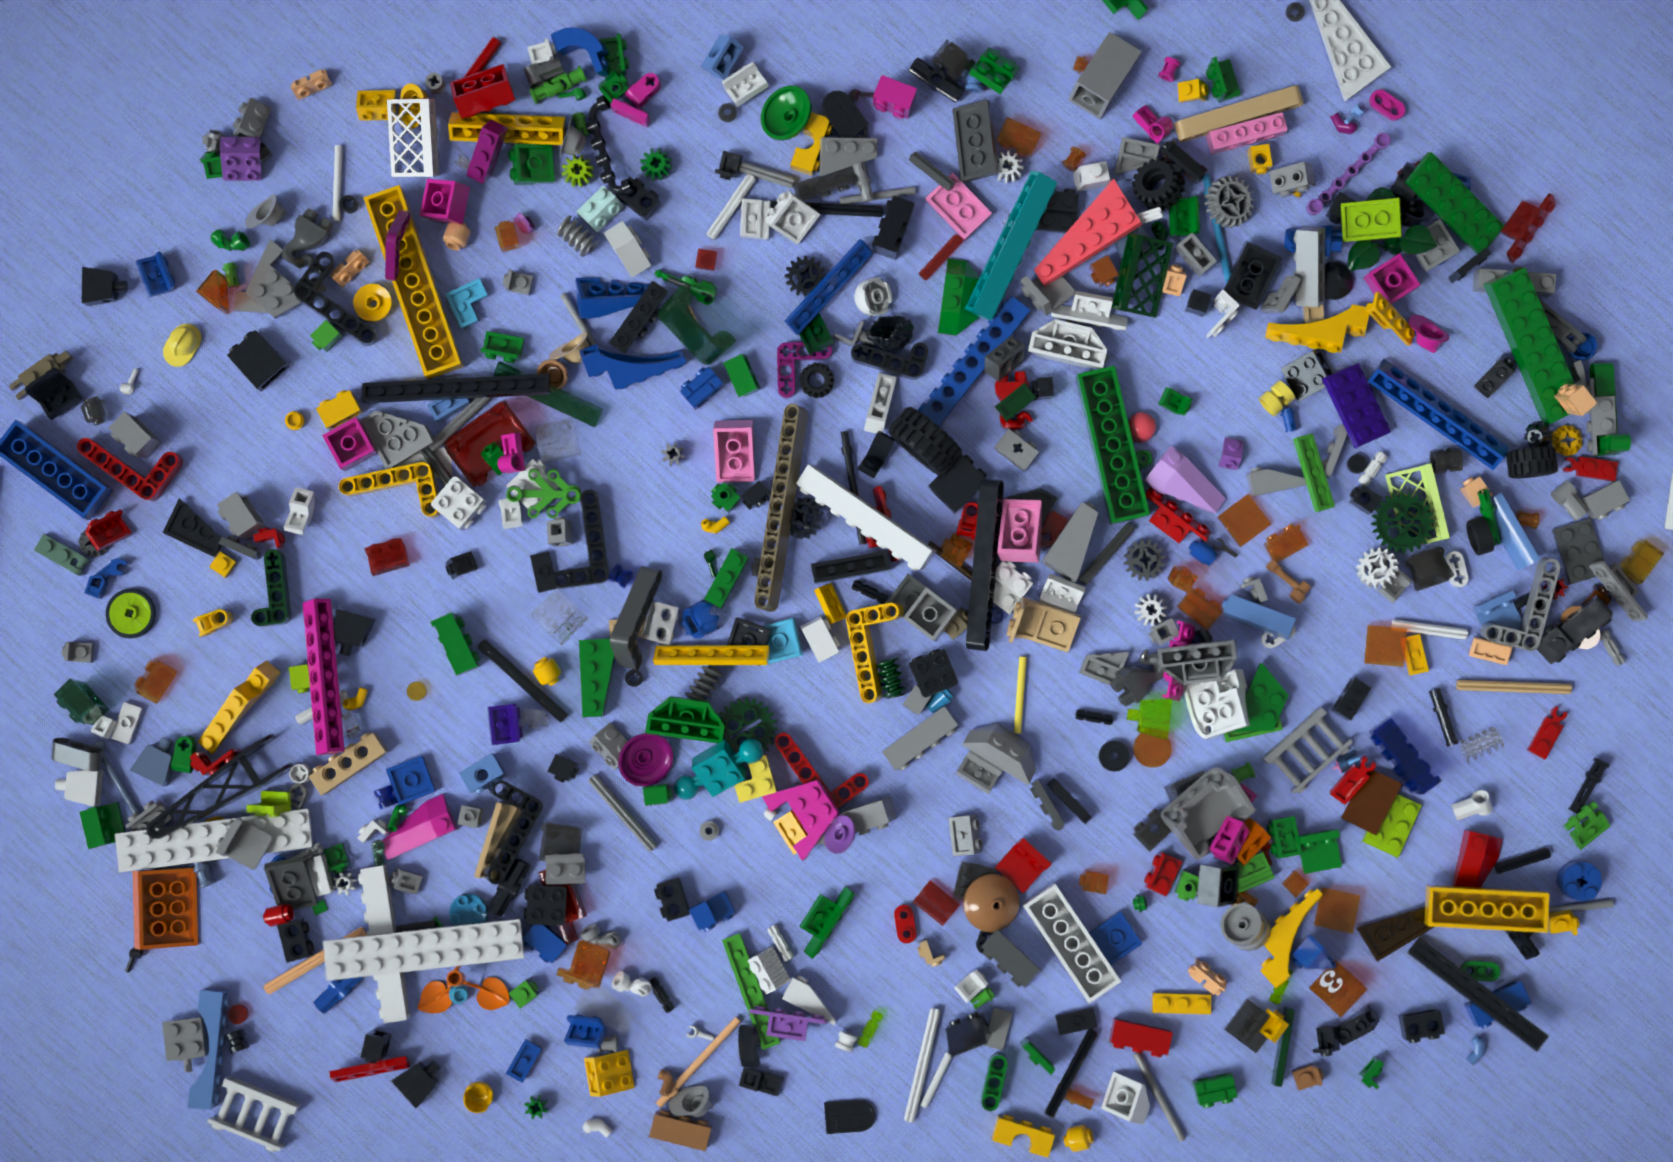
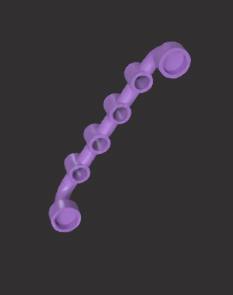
M1379 133L1374 138V144L1367 151H1364L1354 164L1349 165L1345 173L1340 178H1336L1327 191H1323L1318 196V199H1312L1308 202L1306 206L1307 212L1310 215H1318L1323 209V204H1327L1336 191H1340L1350 178L1355 177L1358 170L1363 165L1368 164L1372 156L1379 149H1385L1390 144V136L1386 133ZM1362 156H1366L1368 160H1363ZM1349 169L1354 170V174H1351ZM1336 182H1339L1341 187L1336 186ZM1322 195L1327 196V200H1324Z

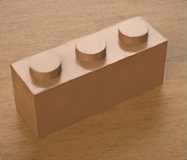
M660 1110V1112L656 1111L654 1114L649 1137L706 1151L712 1125H709V1122L706 1120L698 1119L693 1121L690 1120L689 1116L677 1117L671 1115L669 1111Z

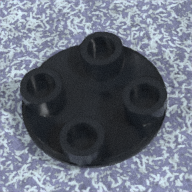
M1338 262L1325 264V298L1338 300L1345 297L1353 286L1351 271L1345 265Z

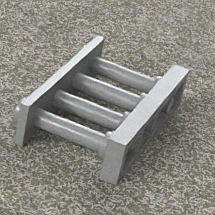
M1322 707L1317 708L1261 758L1266 764L1272 763L1279 767L1295 785L1290 789L1295 794L1297 792L1299 794L1308 787L1307 783L1340 753L1342 755L1347 753L1351 749L1349 745L1353 743L1351 739H1346L1343 742L1329 727L1323 717L1327 712ZM1314 724L1319 726L1337 746L1331 754H1328L1310 734L1311 731L1309 729ZM1300 737L1301 739L1304 738L1323 759L1316 767L1296 747L1295 741ZM1285 750L1287 752L1290 751L1309 772L1302 780L1281 759V754Z

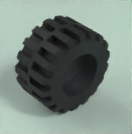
M1157 158L1156 161L1151 159L1149 163L1145 162L1142 168L1139 167L1137 169L1138 174H1134L1133 178L1135 181L1132 182L1133 191L1148 209L1160 207L1162 211H1164V208L1170 209L1171 205H1176L1178 203L1177 200L1182 198L1181 192L1185 191L1183 186L1185 185V180L1182 174L1177 172L1172 167V162L1170 163L1167 159ZM1165 179L1162 187L1152 191L1153 186L1158 181Z
M1552 446L1516 449L1506 454L1508 477L1546 476L1558 471L1556 448Z

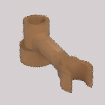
M1274 560L1270 561L1266 568L1287 582L1293 588L1289 597L1296 603L1302 604L1311 586L1304 581L1298 583L1282 570Z

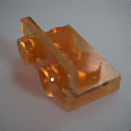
M1292 523L1283 528L1284 533L1280 535L1274 533L1266 538L1268 542L1263 545L1271 559L1276 563L1309 545L1299 529L1301 528L1299 524L1294 526Z
M155 657L153 661L150 660L145 667L146 672L142 677H138L134 686L137 694L157 704L178 671Z

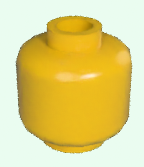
M546 656L534 663L533 673L541 685L549 684V686H552L559 681L558 677L562 671L553 658H547Z
M1085 1125L1069 1127L1066 1135L1063 1136L1065 1146L1069 1147L1072 1152L1088 1150L1091 1144L1094 1143L1092 1131Z

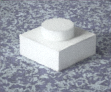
M99 714L90 732L109 739L117 722Z

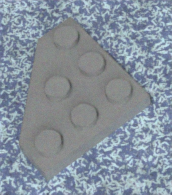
M375 411L361 420L386 469L398 466L436 442L427 425L388 413Z

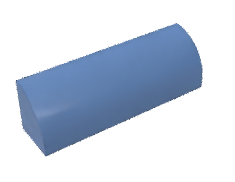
M1499 493L1492 496L1491 500L1496 509L1494 514L1501 543L1517 570L1539 561L1540 558L1503 494Z

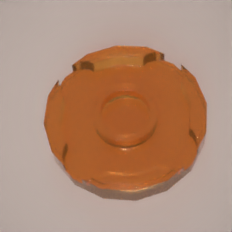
M1154 729L1145 730L1136 737L1133 743V755L1143 766L1150 768L1159 767L1170 758L1172 751L1171 742L1161 731Z

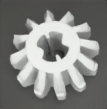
M1007 151L1006 156L1003 152H1000V158L997 157L999 172L997 180L1001 181L1002 178H1005V184L1008 183L1009 178L1014 183L1016 181L1015 176L1020 178L1022 174L1019 171L1024 169V166L1020 165L1023 160H1016L1017 153L1013 157L1010 156V151ZM1005 164H1007V166H1011V169H1004Z
M1146 594V600L1143 597L1139 598L1142 604L1135 603L1134 605L1140 608V610L1134 611V614H1141L1137 621H1141L1144 618V626L1148 624L1149 620L1151 626H1155V620L1160 624L1162 620L1159 616L1166 617V614L1161 612V610L1167 609V606H1160L1164 600L1161 599L1157 602L1158 595L1156 594L1152 600L1150 594ZM1150 605H1152V609L1155 611V613H1151L1149 615L1148 610H1146V607L1148 608L1150 607Z

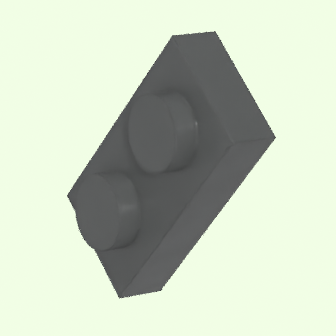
M230 535L228 538L221 537L219 544L258 560L261 555L260 552L256 551L257 547L248 543L245 546L239 544V539Z

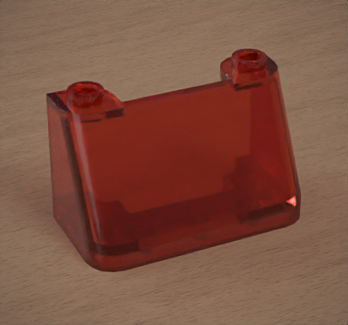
M502 400L449 437L443 445L447 454L473 487H476L477 485H483L487 481L488 472L492 470L480 454L487 445L496 442L503 451L501 435L520 433L522 451L525 453L533 449L536 442L506 400Z

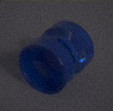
M617 563L612 569L608 580L619 583V586L625 589L632 579L634 572L623 569V566Z
M392 785L374 791L375 797L379 798L378 806L380 810L398 803L396 797L392 795Z

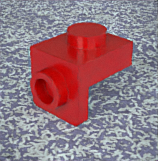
M269 527L259 529L258 533L253 534L254 540L257 543L274 539L277 548H284L285 536L279 529H269Z

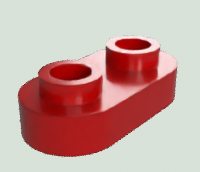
M902 904L894 911L898 939L902 943L908 944L916 938V927L911 907ZM902 911L907 912L908 915L906 918L900 917V913ZM908 930L911 934L909 937H904L903 932Z

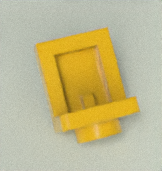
M1195 79L1178 83L1179 102L1207 101L1209 89L1206 82Z
M1267 1008L1265 1012L1270 1017L1259 1032L1276 1043L1289 1024L1283 1020L1285 1016L1277 1010L1272 1012Z

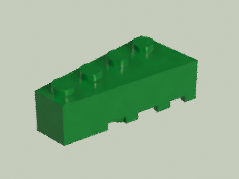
M610 639L579 640L582 717H604L616 659L610 646Z

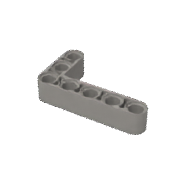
M1549 557L1539 560L1520 630L1495 623H1485L1480 629L1481 636L1491 642L1528 651L1536 650L1541 642L1560 572L1559 562ZM1551 561L1552 569L1546 571L1545 566ZM1546 580L1547 587L1541 590L1540 584ZM1541 599L1542 606L1537 609L1535 603ZM1533 618H1536V619H1537V624H1536V626L1531 627V625H1530L1531 620H1532ZM1494 627L1495 634L1489 637L1488 630ZM1513 632V639L1507 641V634ZM1531 636L1532 643L1526 646L1525 640Z

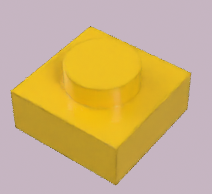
M220 551L209 567L224 578H227L237 562Z

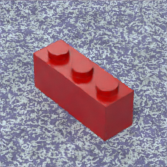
M1113 1018L1109 1042L1113 1043L1115 1048L1124 1049L1125 1046L1131 1047L1133 1052L1143 1053V1051H1149L1152 1056L1162 1058V1055L1168 1056L1173 1033L1170 1030Z

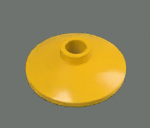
M378 284L362 286L356 292L353 299V306L357 315L370 322L379 321L386 317L392 305L389 292ZM372 301H377L375 307H371Z

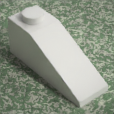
M878 373L864 431L876 434L878 431H884L897 377Z
M800 975L797 978L793 976L782 999L811 1014L824 1016V1020L834 1025L836 1019L812 986L807 983L808 980Z

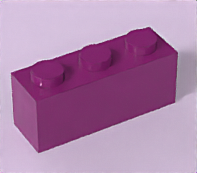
M490 120L482 127L466 176L482 184L492 176L508 130L507 127L493 120Z

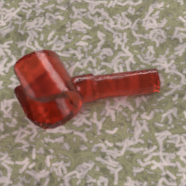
M1268 841L1260 850L1264 853L1269 865H1272L1269 854L1271 844Z

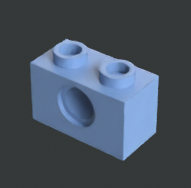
M720 34L700 67L713 77L725 80L744 47L732 37Z
M495 753L459 772L469 792H476V794L486 790L485 785L489 784L492 779L499 778L503 780L502 776L506 774ZM482 769L488 772L486 780H481L479 777V772Z

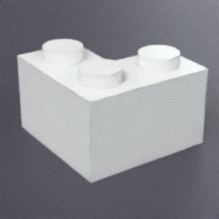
M621 221L604 232L605 237L632 278L651 266L648 261L650 255L645 248L641 249L639 245L642 242L630 225L627 227Z

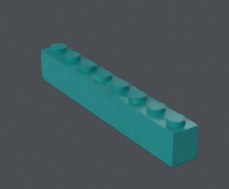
M1030 172L965 310L985 320L991 321L995 317L998 305L1006 295V289L1014 278L1017 266L1022 262L1023 253L1031 243V237L1039 226L1042 214L1047 210L1048 201L1054 195L1058 182L1041 172Z

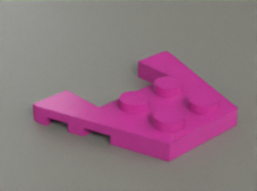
M819 780L762 797L771 812L788 802L805 828L808 835L793 845L801 860L808 858L811 850L818 844L819 839L840 813Z

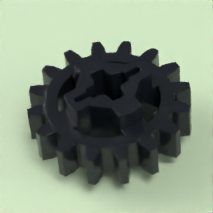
M807 255L804 256V260H801L798 256L796 263L790 261L792 267H786L789 274H785V278L789 279L786 285H791L790 291L796 290V296L803 293L804 298L826 276L821 274L825 271L824 267L819 268L821 262L815 263L814 257L808 260ZM801 265H806V266L803 267V268H800V269L797 268V267H799V266H801ZM813 267L816 269L818 277L813 275ZM808 271L809 278H806L802 283L801 275H805ZM793 276L798 279V285L794 283ZM810 284L814 285L810 288L805 289V287Z
M804 497V499L797 498V502L794 503V508L792 509L793 516L790 520L792 536L799 539H810V534L816 536L815 530L822 529L819 523H824V520L820 519L824 512L819 511L821 505L816 504L815 500H810L807 497Z

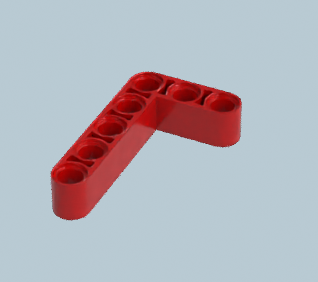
M83 438L77 443V450L80 454L139 497L148 501H156L183 465V459L180 455L174 452H166L145 478L96 441ZM91 443V450L86 452L85 446ZM106 454L107 460L101 463V456ZM174 456L176 462L170 466L169 459ZM121 465L122 471L117 475L115 469ZM160 472L164 473V479L162 481H158L157 476ZM136 476L138 479L137 483L132 486L131 479ZM151 487L153 493L147 497L146 490Z
M780 733L776 736V747L801 782L806 784L819 780L837 809L868 786L867 776L863 773H857L830 792L792 737L787 733ZM781 736L788 737V746L781 747L778 740ZM795 751L800 754V760L797 763H793L789 759L790 754ZM808 767L811 769L812 774L809 778L801 776L802 768ZM862 776L865 778L866 783L863 787L855 785L854 780L856 777ZM846 787L849 789L850 795L848 798H841L839 796L841 788Z

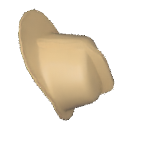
M581 333L573 340L559 346L550 354L549 358L554 360L563 357L572 363L582 362L579 350L590 346L586 340L588 333Z

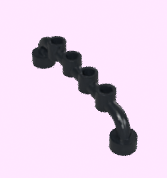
M601 95L596 98L597 102L590 108V122L586 123V128L595 137L590 142L593 149L599 151V156H596L595 160L599 167L603 166L604 172L600 174L602 182L604 184L608 183V186L614 193L629 195L635 192L634 185L629 178L621 181V186L616 185V177L610 165L611 159L606 151V142L602 137L601 125L596 117L599 109L604 112L611 108L607 98Z

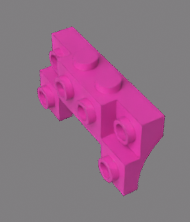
M1177 621V624L1180 626L1178 637L1170 640L1169 647L1191 644L1195 636V626L1193 624ZM1164 672L1163 678L1169 682L1167 695L1163 694L1162 697L1180 701L1184 692L1183 684Z

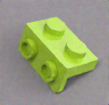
M261 791V803L247 805V813H255V816H266L268 814L269 817H279L280 813L291 811V794L284 791Z

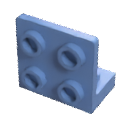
M1514 590L1505 592L1473 607L1481 627L1485 623H1495L1520 629L1522 620L1512 600L1517 598ZM1494 627L1488 630L1489 637L1495 634Z

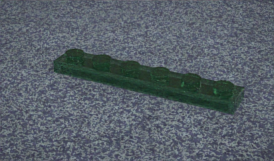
M500 361L496 366L493 376L529 375ZM551 385V394L527 395L592 427L597 426L603 411L602 408Z

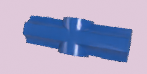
M364 977L333 980L327 986L328 989L313 1002L315 1007L323 1014H326L339 1000H343Z

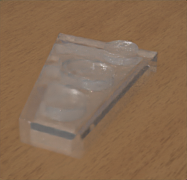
M591 974L574 1010L589 1017L597 1016L603 1020L605 1025L627 1035L635 1017Z

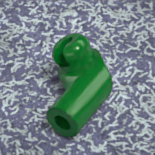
M398 804L395 806L387 827L389 831L395 832L397 830L401 816L408 813L406 805Z

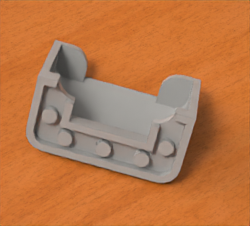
M1213 768L1164 808L1160 817L1193 858L1199 861L1209 851L1206 841L1220 830L1226 816L1244 821L1256 810L1234 776L1220 768Z

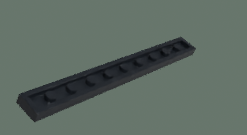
M550 374L362 383L361 401L363 403L547 395L551 394Z

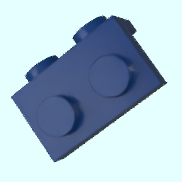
M161 251L156 252L154 256L136 261L149 298L172 291L175 279L173 274L169 273L167 258L162 256Z
M568 1015L566 1019L570 1026L564 1039L566 1045L600 1049L608 1030L603 1020L597 1016Z

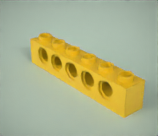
M451 112L448 122L449 141L477 142L482 127L490 120L508 128L503 143L562 145L566 135L565 117L476 113L472 117L461 118L458 112Z

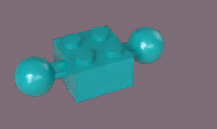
M747 739L740 745L739 752L735 753L727 741L723 740L693 757L691 766L696 776L683 775L679 777L674 784L676 795L684 800L692 799L697 795L699 787L704 785L713 798L745 780L746 768L742 763L752 764L758 762L764 754L762 744L756 739Z

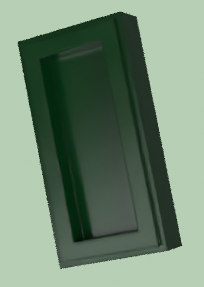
M1024 382L998 403L995 409L1007 422L1037 397Z

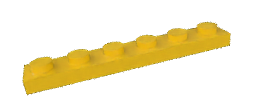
M769 645L656 646L653 662L654 665H768L770 648Z

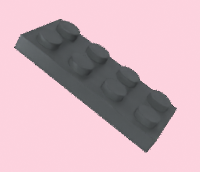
M986 99L953 108L961 182L966 183L999 174L990 101Z

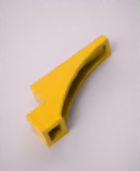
M1352 304L1348 310L1322 321L1306 324H1276L1268 322L1265 338L1274 342L1282 341L1291 345H1303L1311 349L1318 348L1331 353H1341L1345 333L1355 337L1365 336L1369 313L1366 311V307Z
M267 660L255 667L247 680L233 689L198 740V743L211 754L215 753L236 724L273 685L281 672Z
M1318 889L1308 891L1304 895L1305 900L1300 904L1296 902L1289 908L1291 912L1286 916L1281 915L1276 919V925L1270 929L1269 938L1264 946L1274 958L1272 960L1268 958L1261 964L1263 968L1260 971L1276 989L1291 977L1289 974V963L1293 942L1304 918L1323 897V894Z

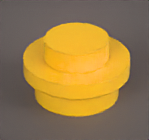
M292 411L286 415L285 424L291 430H299L304 425V417L301 413Z

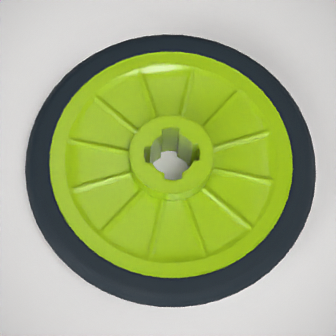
M124 589L117 592L109 600L106 607L108 626L115 634L123 638L132 639L144 635L150 630L155 621L156 610L152 599L145 592L138 589ZM129 610L134 611L132 617H128Z

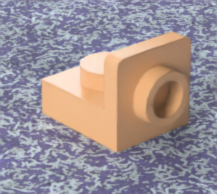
M1176 264L1168 265L1162 290L1163 293L1176 296L1181 295L1187 276L1182 266Z

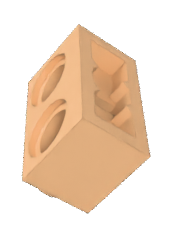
M1565 384L1558 389L1559 393L1554 396L1564 410L1572 415L1583 416L1597 404L1584 385Z

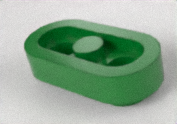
M1465 961L1460 966L1465 972L1468 967H1471L1472 972L1468 975L1476 981L1492 982L1500 976L1499 966L1490 961ZM1487 968L1492 970L1489 975L1486 974Z

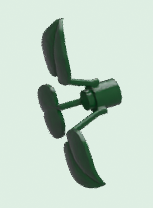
M1379 187L1368 196L1366 201L1396 197L1389 189ZM1415 225L1408 228L1405 232V237H1401V239H1385V246L1378 243L1372 245L1370 240L1357 241L1349 251L1348 267L1352 272L1374 266L1380 259L1378 248L1384 249L1385 252L1389 251L1392 255H1397L1402 251L1406 254L1415 255L1436 248L1437 243L1427 227Z

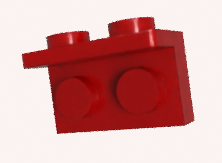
M1160 852L1159 855L1156 854L1152 861L1154 867L1145 876V887L1167 897L1182 861L1163 852Z

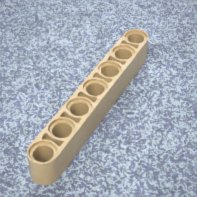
M1294 85L1179 120L1174 123L1179 142H1185L1205 136L1209 131L1300 107L1304 104L1299 85Z

